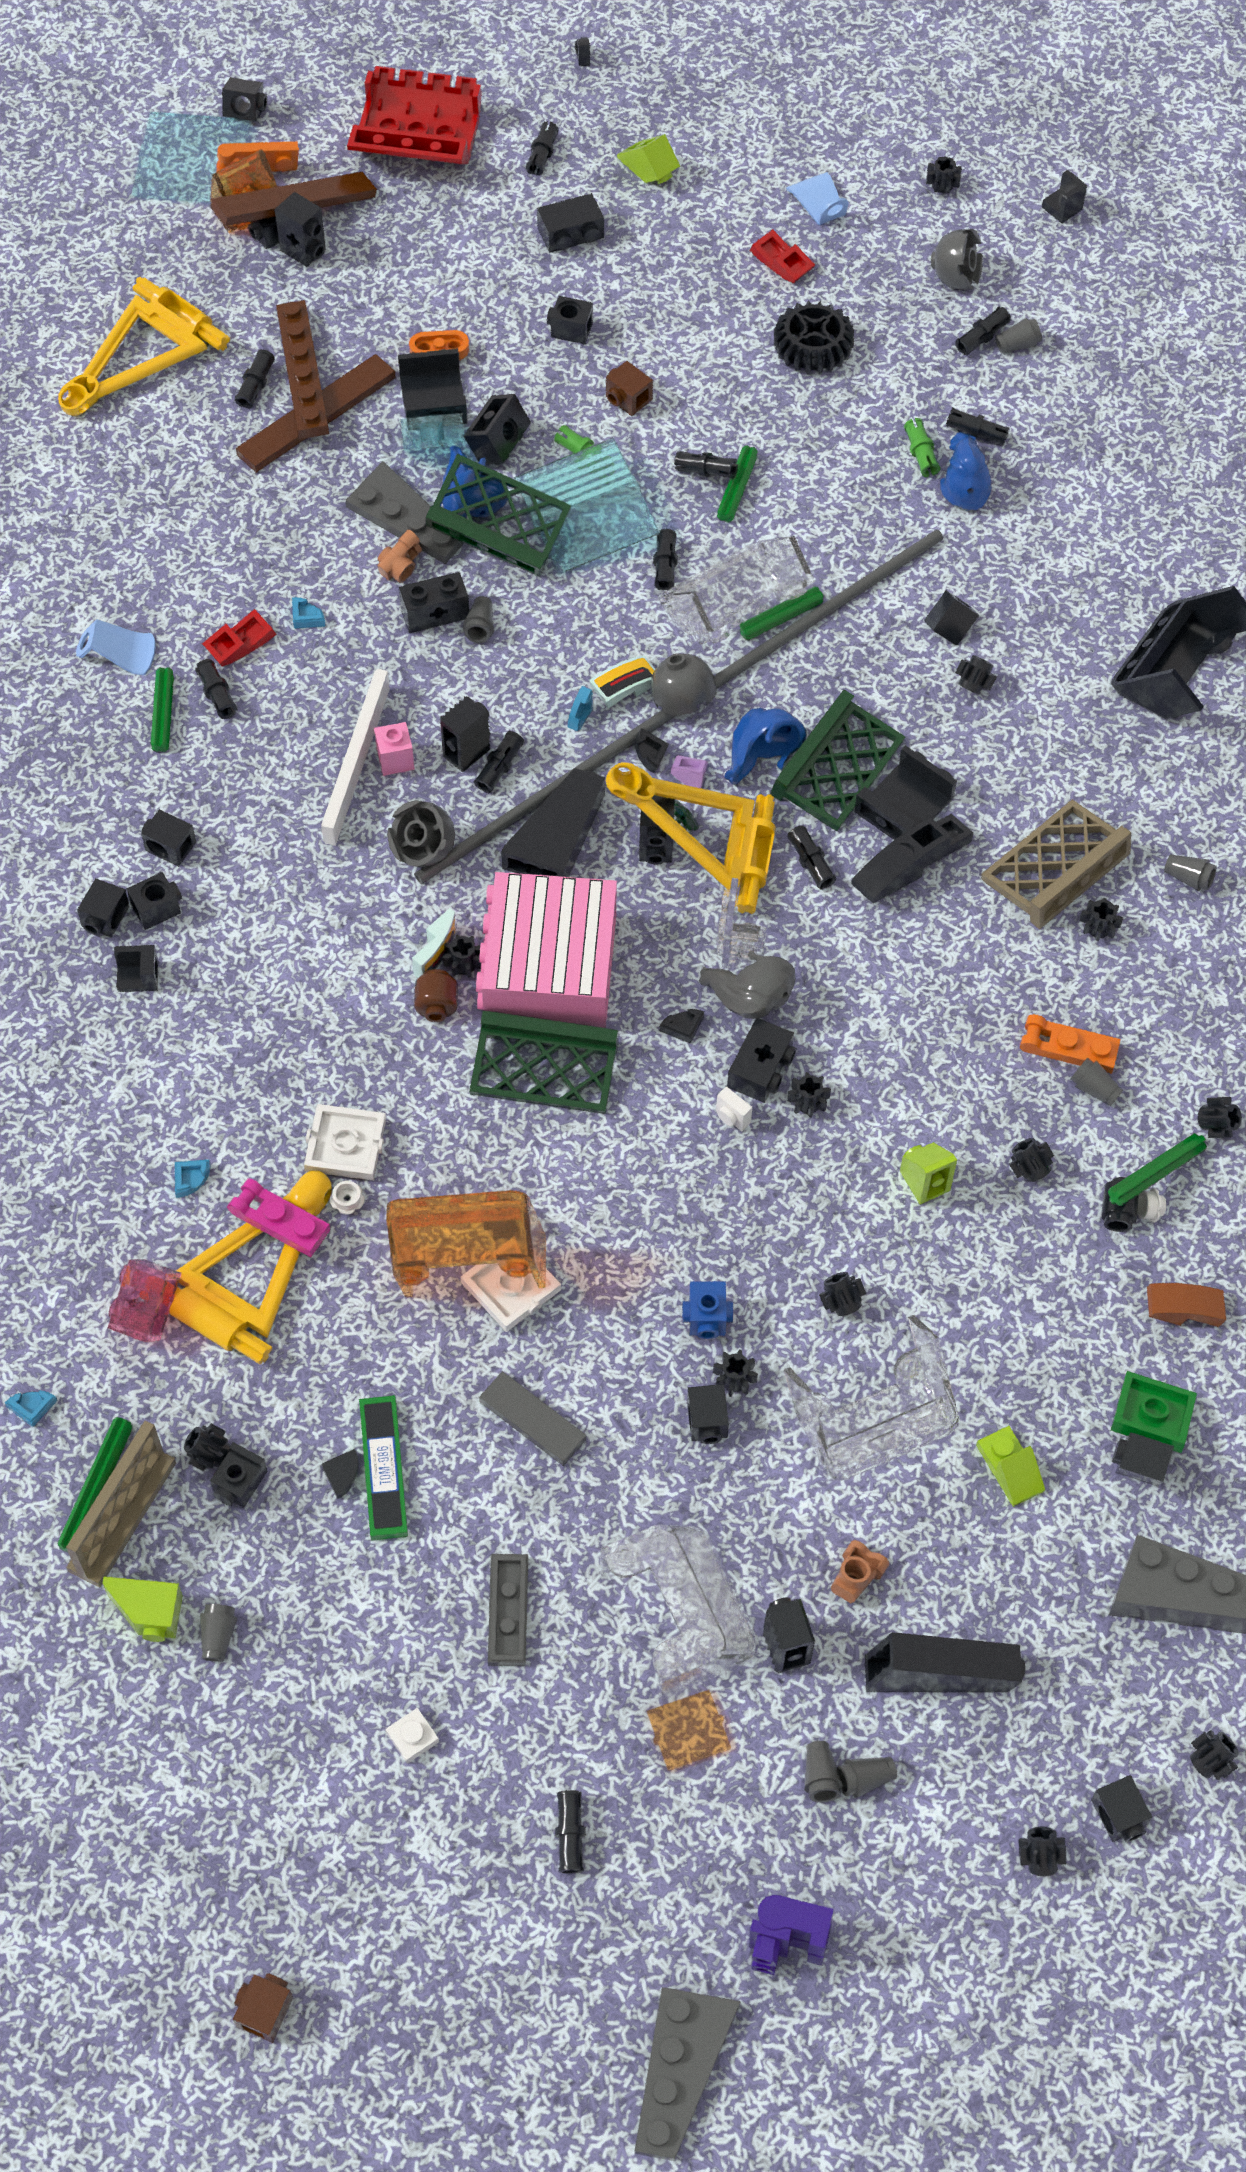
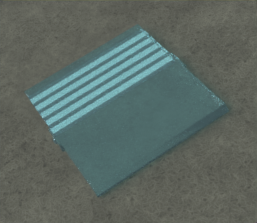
M151 111L144 142L141 144L139 151V163L132 196L212 202L213 198L235 195L240 173H233L230 177H221L217 174L216 166L219 160L217 158V149L219 145L224 143H247L250 120Z
M614 438L514 477L515 480L571 505V510L550 552V558L558 574L660 534L641 495L639 483L634 475L632 476ZM520 493L527 508L533 506L530 496ZM536 499L537 504L542 503V501ZM553 506L540 509L544 523L548 524L558 520L562 510ZM531 512L533 527H540L536 512ZM554 528L547 530L549 536L551 535ZM537 533L538 536H541L542 541L546 546L547 540L545 538L544 533Z

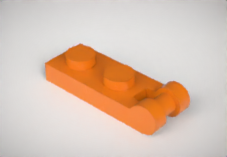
M298 142L221 144L217 149V158L219 160L217 161L216 172L221 177H230L233 173L297 170Z
M1033 1014L1027 1017L1025 1023L1027 1033L1022 1036L1020 1042V1049L1022 1051L1079 1066L1087 1058L1093 1062L1097 1060L1107 1073L1112 1074L1121 1039L1050 1022L1040 1015ZM1040 1035L1050 1037L1049 1042L1042 1041L1039 1038Z

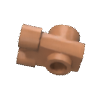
M408 529L398 539L397 544L393 548L388 546L380 553L378 557V562L380 563L377 567L379 573L390 581L394 578L399 583H403L413 573L416 564L412 560L422 551L419 545L420 539L415 533Z
M851 1541L843 1553L844 1561L831 1586V1591L847 1602L854 1603L873 1579H880L890 1565L888 1559L880 1553L871 1552L860 1541Z

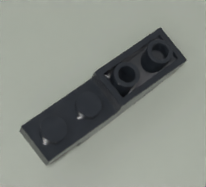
M949 814L938 821L929 817L900 835L881 850L852 878L851 884L874 904L921 878L923 869L928 865L971 843L974 833L953 814Z

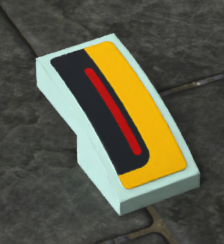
M643 655L610 667L591 678L589 682L604 704L610 708L631 693H634L637 697L649 690L655 668Z
M451 908L426 929L428 944L412 957L413 974L417 978L426 971L436 969L443 960L442 956L445 955L444 944H451L453 941L456 922L455 912Z

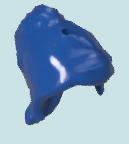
M958 432L950 441L951 445L949 448L954 453L949 460L950 465L947 468L946 477L940 480V489L943 497L952 505L964 510L976 511L982 508L988 501L991 494V477L985 462V455L975 441L976 437Z
M458 446L450 447V461L443 477V483L456 455L459 454L466 457ZM481 458L479 464L485 466L486 459ZM460 465L456 473L459 486L476 480L472 470H468L467 467ZM478 473L480 478L485 477V475ZM496 480L483 483L488 498L505 493L502 484ZM452 481L451 486H450L449 489L455 487V484H454L453 481ZM478 485L462 491L467 506L484 500ZM458 493L444 498L443 507L452 512L463 508ZM507 498L490 504L493 513H496L507 504ZM486 506L469 511L470 515L475 517L490 516ZM466 513L460 515L467 518Z
M755 708L748 711L741 718L733 733L731 768L724 774V778L733 785L738 784L753 769L758 757L769 759L774 756H781V759L777 762V767L782 770L787 758L796 752L806 740L807 730L802 722L780 708L768 710Z

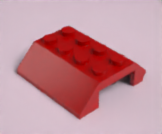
M375 66L374 71L367 72L365 79V106L360 124L352 126L347 150L469 164L479 125L482 97L481 85L477 84V78L457 76L455 87H451L452 75L429 72L427 84H423V71L400 69L399 81L395 80L396 68Z

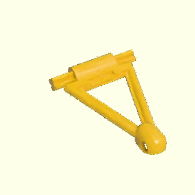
M138 277L136 284L133 286V291L144 299L138 295L133 297L82 375L74 377L61 388L58 395L59 405L68 415H81L91 408L98 399L207 350L206 344L201 339L218 351L220 349L224 351L227 348V343L230 342V337L212 325L211 317L168 287L159 288L145 277ZM138 317L179 345L170 351L104 381L98 382L97 380ZM68 391V396L63 399L64 393Z
M622 762L613 766L606 776L608 790L616 797L636 805L730 893L734 894L740 885L737 900L738 912L753 914L756 910L759 889L766 885L776 830V826L772 822L775 805L774 797L769 794L767 796L759 794L754 808L753 799L655 779L645 770L632 763ZM624 767L629 769L630 771L622 772L619 770V768ZM656 795L732 811L733 818L724 865L660 807L652 797Z
M312 1170L305 1173L283 1199L317 1216L330 1200L332 1183L323 1172ZM246 1222L170 1274L176 1282L185 1288L181 1290L156 1274L154 1277L151 1276L149 1278L148 1285L144 1288V1291L170 1307L169 1314L226 1351L229 1352L236 1349L256 1363L261 1364L262 1362L265 1363L269 1358L268 1354L272 1351V1346L249 1333L246 1329L249 1327L268 1338L300 1251L284 1244L261 1307L257 1309L202 1274L263 1232Z

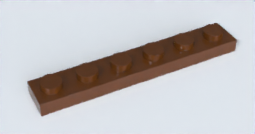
M301 300L278 304L276 309L299 440L328 435L329 428L306 301Z

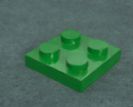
M1127 1371L1110 1431L1125 1436L1132 1432L1174 1446L1173 1451L1182 1453L1197 1393Z

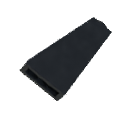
M574 768L504 845L501 851L502 869L518 874L569 877L605 797V777L599 776L593 771H583Z
M892 1632L865 1654L866 1692H1009L1023 1682L1022 1680L1025 1675V1661L1021 1658L1020 1645Z

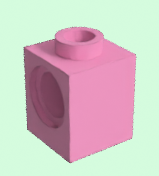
M406 722L374 728L376 750L382 775L415 770L413 748Z

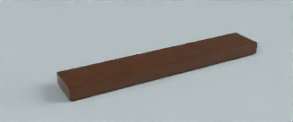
M361 171L213 198L211 208L224 225L228 226L276 217L275 208L293 192L323 208L375 198L377 188Z
M374 354L322 389L327 423L329 424L395 379V370L377 354ZM294 409L235 448L236 455L255 473L305 440H299Z

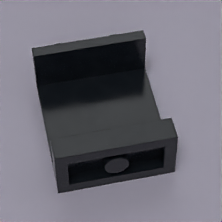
M458 348L399 354V376L407 430L468 424L467 404L465 395H463L459 369Z
M905 745L901 749L898 766L873 791L864 787L856 795L854 812L895 840L929 817L934 819L954 799L957 780L948 771L939 769L929 762L922 753L913 751Z

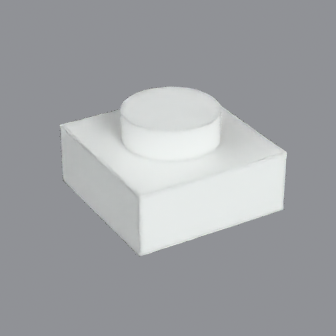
M725 1087L717 1095L716 1112L726 1125H734L740 1131H743L751 1123L752 1106L728 1087Z
M418 1708L385 1729L386 1734L407 1764L439 1743V1738Z

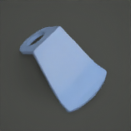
M827 172L786 187V190L798 199L818 225L846 215L849 202L846 198H839L834 182Z
M96 619L82 634L77 646L76 656L83 658L89 651L94 650L132 674L144 676L152 665L156 642L152 633H139ZM88 635H89V639H88V641H87V644H86V646L83 648L84 642H85L86 638H87Z

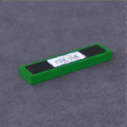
M396 1396L359 1399L371 1541L408 1537Z

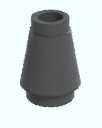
M1025 318L1000 335L995 336V341L1000 353L1036 347V343L1042 341V334L1034 318L1030 320Z
M479 596L475 598L463 623L465 636L475 643L487 641L494 633L493 603L488 597Z
M1173 854L1169 855L1164 868L1165 873L1170 874L1197 891L1201 889L1209 890L1217 870V866L1211 864L1209 859L1176 856Z
M1087 1058L1070 1078L1077 1084L1076 1088L1107 1103L1109 1106L1123 1092L1097 1060L1093 1062Z
M206 1604L204 1613H200L203 1660L224 1661L238 1619L234 1616V1607Z
M826 1741L811 1742L806 1746L804 1790L809 1793L810 1800L814 1802L833 1801L840 1796V1789L843 1783L829 1748V1743Z
M890 1756L885 1758L847 1759L843 1765L837 1767L843 1783L842 1793L845 1796L853 1795L855 1798L897 1778L896 1765Z

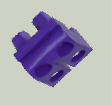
M780 1895L765 1897L759 1904L757 1920L752 1919L750 1927L749 1948L754 1949L751 1969L775 1975L779 1956L787 1958L790 1946L807 1950V1962L822 1966L831 1931L834 1909Z

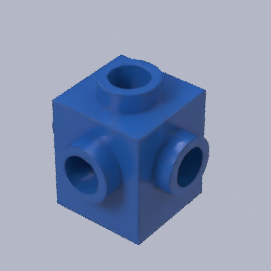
M690 1281L689 1301H682V1323H689V1336H698L702 1339H714L718 1336H725L726 1323H733V1301H726V1281Z

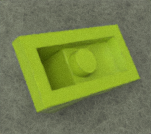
M1010 1426L1004 1427L977 1441L976 1446L1013 1507L1045 1491L1032 1447L1028 1446L1023 1449Z

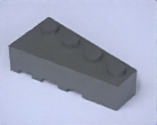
M1137 1534L1108 1615L1140 1617V1620L1154 1622L1156 1620L1177 1622L1183 1626L1213 1627L1214 1630L1246 1634V1575Z

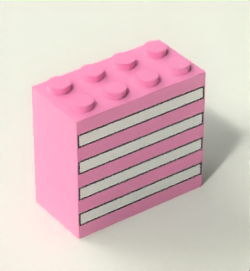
M495 872L494 885L487 886L486 905H488V914L485 913L483 919V934H485L484 943L481 942L479 961L481 963V972H477L476 992H478L477 1009L606 1028L616 925L617 881Z

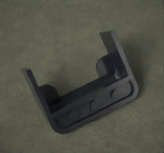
M1230 586L1171 603L1161 611L1111 680L1112 687L1120 696L1162 718L1174 719L1180 715L1201 711L1204 706L1189 688L1187 682L1208 654L1216 652L1221 654L1232 646V640L1236 634L1246 631L1245 599L1235 586Z

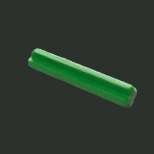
M745 445L741 449L737 459L738 462L736 463L738 464L737 474L734 478H730L717 511V518L720 521L731 522L734 519L757 459L758 451L755 447Z
M814 586L742 622L739 625V631L745 640H750L822 604L823 593L817 586Z
M169 667L158 668L155 675L150 743L151 749L154 752H166L169 749L174 683L173 670Z

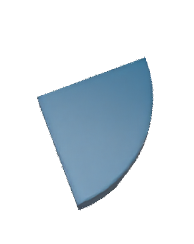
M292 597L294 629L326 626L325 617L320 608L308 603L307 599Z
M581 686L570 711L568 728L575 731L580 730L592 712L593 693L591 689Z
M210 1159L175 1162L176 1198L188 1196L202 1187L210 1173Z
M46 1391L17 1393L4 1403L9 1410L34 1427L57 1402V1397Z

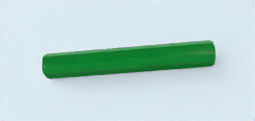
M1194 1133L1109 1188V1201L1119 1206L1124 1205L1204 1152L1207 1148L1205 1144L1206 1138L1203 1135L1198 1136Z
M120 1417L113 1419L58 1540V1546L61 1550L68 1552L66 1546L114 1471L133 1429L130 1421Z

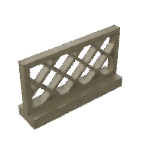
M1072 799L981 874V879L1030 915V922L1038 929H1041L1131 854V832L1123 826L1116 830ZM1071 813H1074L1083 820V824L1064 825L1063 820ZM1101 832L1107 836L1103 841L1088 842V833ZM1084 833V842L1064 843V834ZM1046 834H1060L1061 843H1041V838ZM1041 852H1061V861H1042ZM1065 852H1085V856L1080 860L1065 861ZM1023 853H1038V862H1018V857ZM1042 870H1062V875L1059 878L1042 880ZM1015 871V880L1000 881L995 877L1000 872ZM1018 871H1038L1039 880H1019ZM1019 889H1039V894L1031 901H1028L1019 894Z
M146 1420L143 1422L66 1546L71 1558L66 1567L67 1571L99 1588L102 1586L104 1576L107 1577L176 1464L174 1457L163 1452L154 1424Z

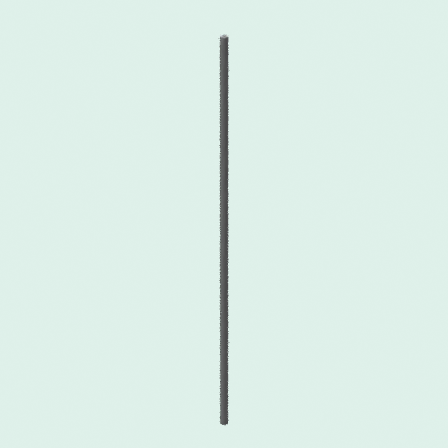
M938 529L934 530L714 675L716 689L942 541V533ZM661 710L575 768L583 771H594L635 744L637 732L641 728L651 733L677 715H669ZM572 770L453 847L449 855L439 864L423 867L415 872V878L420 884H423L541 806Z

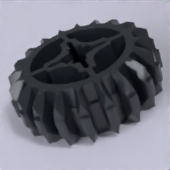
M808 300L805 306L796 303L794 309L787 308L784 315L779 316L774 328V346L779 359H784L786 366L794 364L796 372L804 368L807 375L811 370H816L820 375L824 368L832 372L834 366L841 367L844 360H848L854 347V329L849 316H844L842 309L834 310L832 303L828 306H823L821 300L818 304H811ZM795 334L798 338L795 339L792 335Z

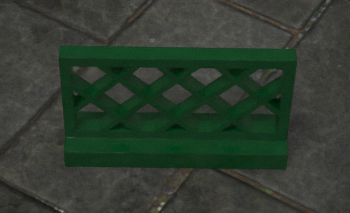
M457 454L433 506L430 507L426 515V526L540 577L571 510V505ZM460 465L473 470L476 480L459 486L456 473ZM478 473L485 475V477L480 478ZM492 480L500 482L505 493L488 498L483 483ZM452 481H453L454 484H455V487L449 489L450 486H451V483H452ZM478 485L484 500L467 506L462 491ZM507 486L513 488L514 490L509 491ZM458 493L463 508L451 512L441 507L446 496ZM520 493L529 495L533 506L516 511L511 496ZM507 498L512 513L496 519L490 504ZM536 499L542 501V503L537 504ZM486 506L491 521L483 524L473 522L469 511ZM553 506L562 510L558 520L548 524L544 523L540 509ZM535 511L541 526L524 532L519 517ZM466 513L467 518L460 515ZM515 518L520 534L512 537L502 535L498 524ZM494 526L496 531L489 529V527ZM554 528L551 535L549 536L547 530ZM543 532L547 540L543 552L531 548L527 537ZM523 539L524 544L518 542L517 540Z
M843 689L776 778L770 795L780 801L785 797L835 831L840 829L855 808L856 795L864 787L870 788L905 739L904 735L853 703L854 695ZM851 715L863 721L864 730L850 731L847 720ZM884 735L894 743L891 747L877 749L874 736ZM867 737L870 749L855 751L852 738ZM846 739L849 752L833 753L831 742L833 740ZM873 757L874 770L860 771L857 758ZM851 759L854 772L838 773L835 761ZM829 762L832 774L816 776L815 763ZM856 779L858 792L844 794L841 781ZM834 782L837 795L821 796L818 783ZM812 784L815 797L804 798L796 793L795 790L799 785ZM839 802L842 813L838 819L825 812V803Z
M490 1011L482 1012L481 1031L469 1090L470 1094L606 1114L615 1056L619 1044L618 1030ZM487 1038L502 1040L508 1049L492 1059L485 1050ZM509 1041L517 1043L512 1046V1044ZM526 1044L536 1045L542 1054L526 1064L517 1050ZM543 1046L551 1047V1048H549L548 1050H545V1048H544ZM559 1049L570 1050L576 1059L560 1069L551 1055ZM594 1053L608 1055L606 1066L595 1074L584 1061ZM513 1054L522 1068L506 1078L497 1064ZM485 1057L488 1063L482 1066ZM546 1059L556 1072L540 1083L531 1069ZM580 1064L589 1075V1078L574 1088L564 1074ZM491 1068L495 1070L502 1080L492 1088L479 1086L480 1076ZM527 1073L536 1086L526 1093L517 1092L511 1082ZM604 1075V1081L602 1085V1083L599 1081V1078ZM560 1077L570 1091L560 1098L551 1097L545 1087ZM594 1082L602 1092L600 1104L585 1102L579 1092ZM505 1086H507V1088H508L509 1090H502V1089H503ZM541 1091L543 1095H536V1093ZM575 1096L577 1100H570V1098Z

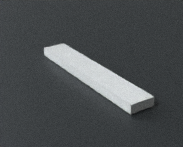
M377 669L374 672L321 824L323 842L325 844L336 846L375 733L374 728L377 727L390 690L388 671Z

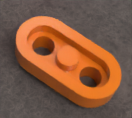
M459 330L419 332L413 335L409 341L410 353L458 348L459 360L464 359L469 353V338L464 332Z

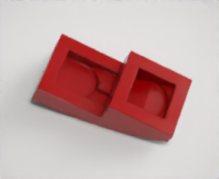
M773 229L752 244L750 252L758 260L791 283H795L815 267L811 259L796 244L789 247Z
M254 609L234 627L230 628L225 624L202 644L223 667L261 647L277 634Z

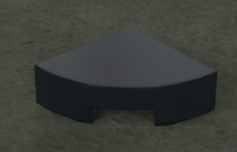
M581 37L575 41L578 64L580 67L590 66V42L588 37Z
M641 728L637 732L635 739L636 753L641 763L650 772L654 773L658 769L669 744Z
M687 1009L686 1012L669 1015L660 1024L659 1031L691 1043L704 1018L705 1011Z
M355 1449L322 1463V1469L337 1499L349 1492L357 1477L359 1461Z

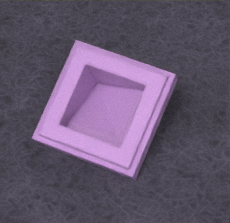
M678 755L671 768V774L684 785L702 788L708 762Z

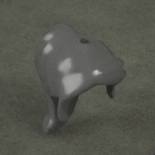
M751 950L748 953V957L756 960V962L744 967L738 975L729 970L703 967L701 969L700 984L704 986L710 985L726 1008L748 1019H760L767 1016L770 1011L781 1008L789 999L796 980L795 968L787 960L775 956H760Z

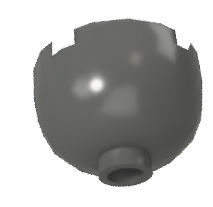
M959 229L946 234L937 244L936 251H933L931 254L932 269L936 270L940 281L952 289L973 290L975 288L972 286V281L977 285L982 274L983 253H977L976 244H981V240L975 229Z
M673 654L662 661L653 672L651 689L654 703L657 708L658 706L662 707L663 712L666 714L684 715L698 711V704L706 701V705H708L716 695L717 686L710 667L704 660L695 655Z
M414 800L404 803L394 812L392 817L395 819L392 828H388L387 837L389 848L396 859L405 862L407 865L423 868L439 864L449 855L454 846L456 834L453 821L444 809L434 803Z

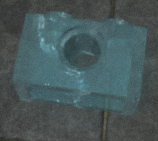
M462 413L399 419L402 450L465 444Z

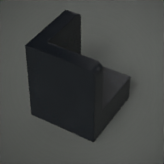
M1066 170L1062 173L1060 189L1043 199L1042 208L1061 224L1083 210L1087 185L1072 172Z
M946 590L924 621L934 632L952 644L958 645L979 617V614L970 605Z
M155 945L114 947V956L117 963V991H158L159 961Z

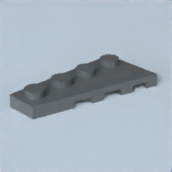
M384 461L345 500L346 508L399 538L408 529L411 530L420 539L419 545L422 551L444 564L464 545L463 542L426 526V515L431 506Z
M662 1987L634 2154L675 2161L741 2001Z

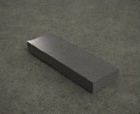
M503 1371L479 1396L481 1404L562 1466L567 1463L586 1441V1434Z
M491 1554L488 1666H526L528 1554Z

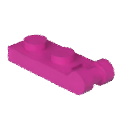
M250 1178L246 1179L241 1186L242 1192L238 1198L233 1197L227 1205V1209L234 1216L309 1257H312L330 1232L329 1223L264 1189L257 1181ZM253 1200L261 1204L257 1210L249 1207Z

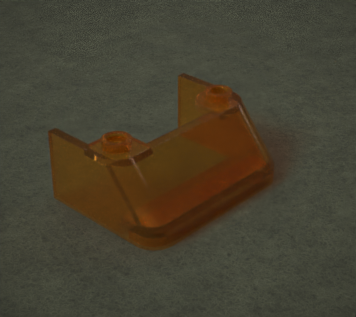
M508 1190L396 1199L387 1204L386 1224L393 1276L405 1297H413V1286L420 1284L429 1277V1268L498 1263L500 1269L507 1272V1275L510 1277L521 1278L532 1273L538 1288H546V1234L527 1194Z

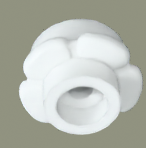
M352 1181L338 1183L330 1196L331 1206L345 1215L354 1213L355 1209H360L365 1201L361 1187ZM346 1196L351 1198L349 1201L344 1200Z
M1151 1188L1150 1191H1143L1139 1194L1137 1214L1140 1219H1149V1222L1152 1221V1223L1157 1222L1160 1216L1165 1214L1166 1199L1164 1196L1159 1195L1158 1189Z

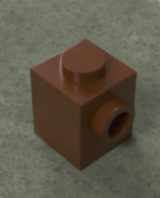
M625 361L618 368H613L606 376V397L613 406H619L629 415L633 416L653 400V379L629 361Z
M266 1973L265 1978L253 1974L249 1984L245 1982L242 1984L235 1999L234 2005L238 2009L233 2017V2021L236 2027L273 2043L293 2000L290 1989L286 1988L288 1983L273 1974Z

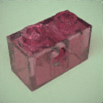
M146 1259L129 1260L128 1264L123 1267L119 1277L121 1286L118 1296L109 1308L108 1315L110 1321L108 1329L143 1342L160 1341L181 1272Z

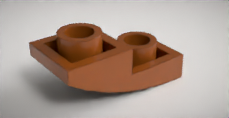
M1153 1283L1147 1286L1150 1318L1180 1326L1187 1319L1220 1327L1226 1321L1223 1290L1184 1283Z

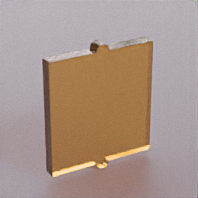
M710 1690L647 1711L655 1735L653 1743L659 1746L668 1771L731 1750L722 1725L724 1717L718 1714Z

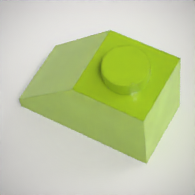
M665 134L638 141L616 154L618 159L645 183L656 181L657 184H661L672 178L671 172L680 167Z
M934 1142L923 1147L922 1145H917L906 1151L902 1156L900 1172L919 1204H923L951 1191L957 1158L953 1153Z
M104 1576L102 1584L108 1597L138 1635H142L143 1639L151 1642H163L165 1638L176 1639L183 1598L179 1583Z

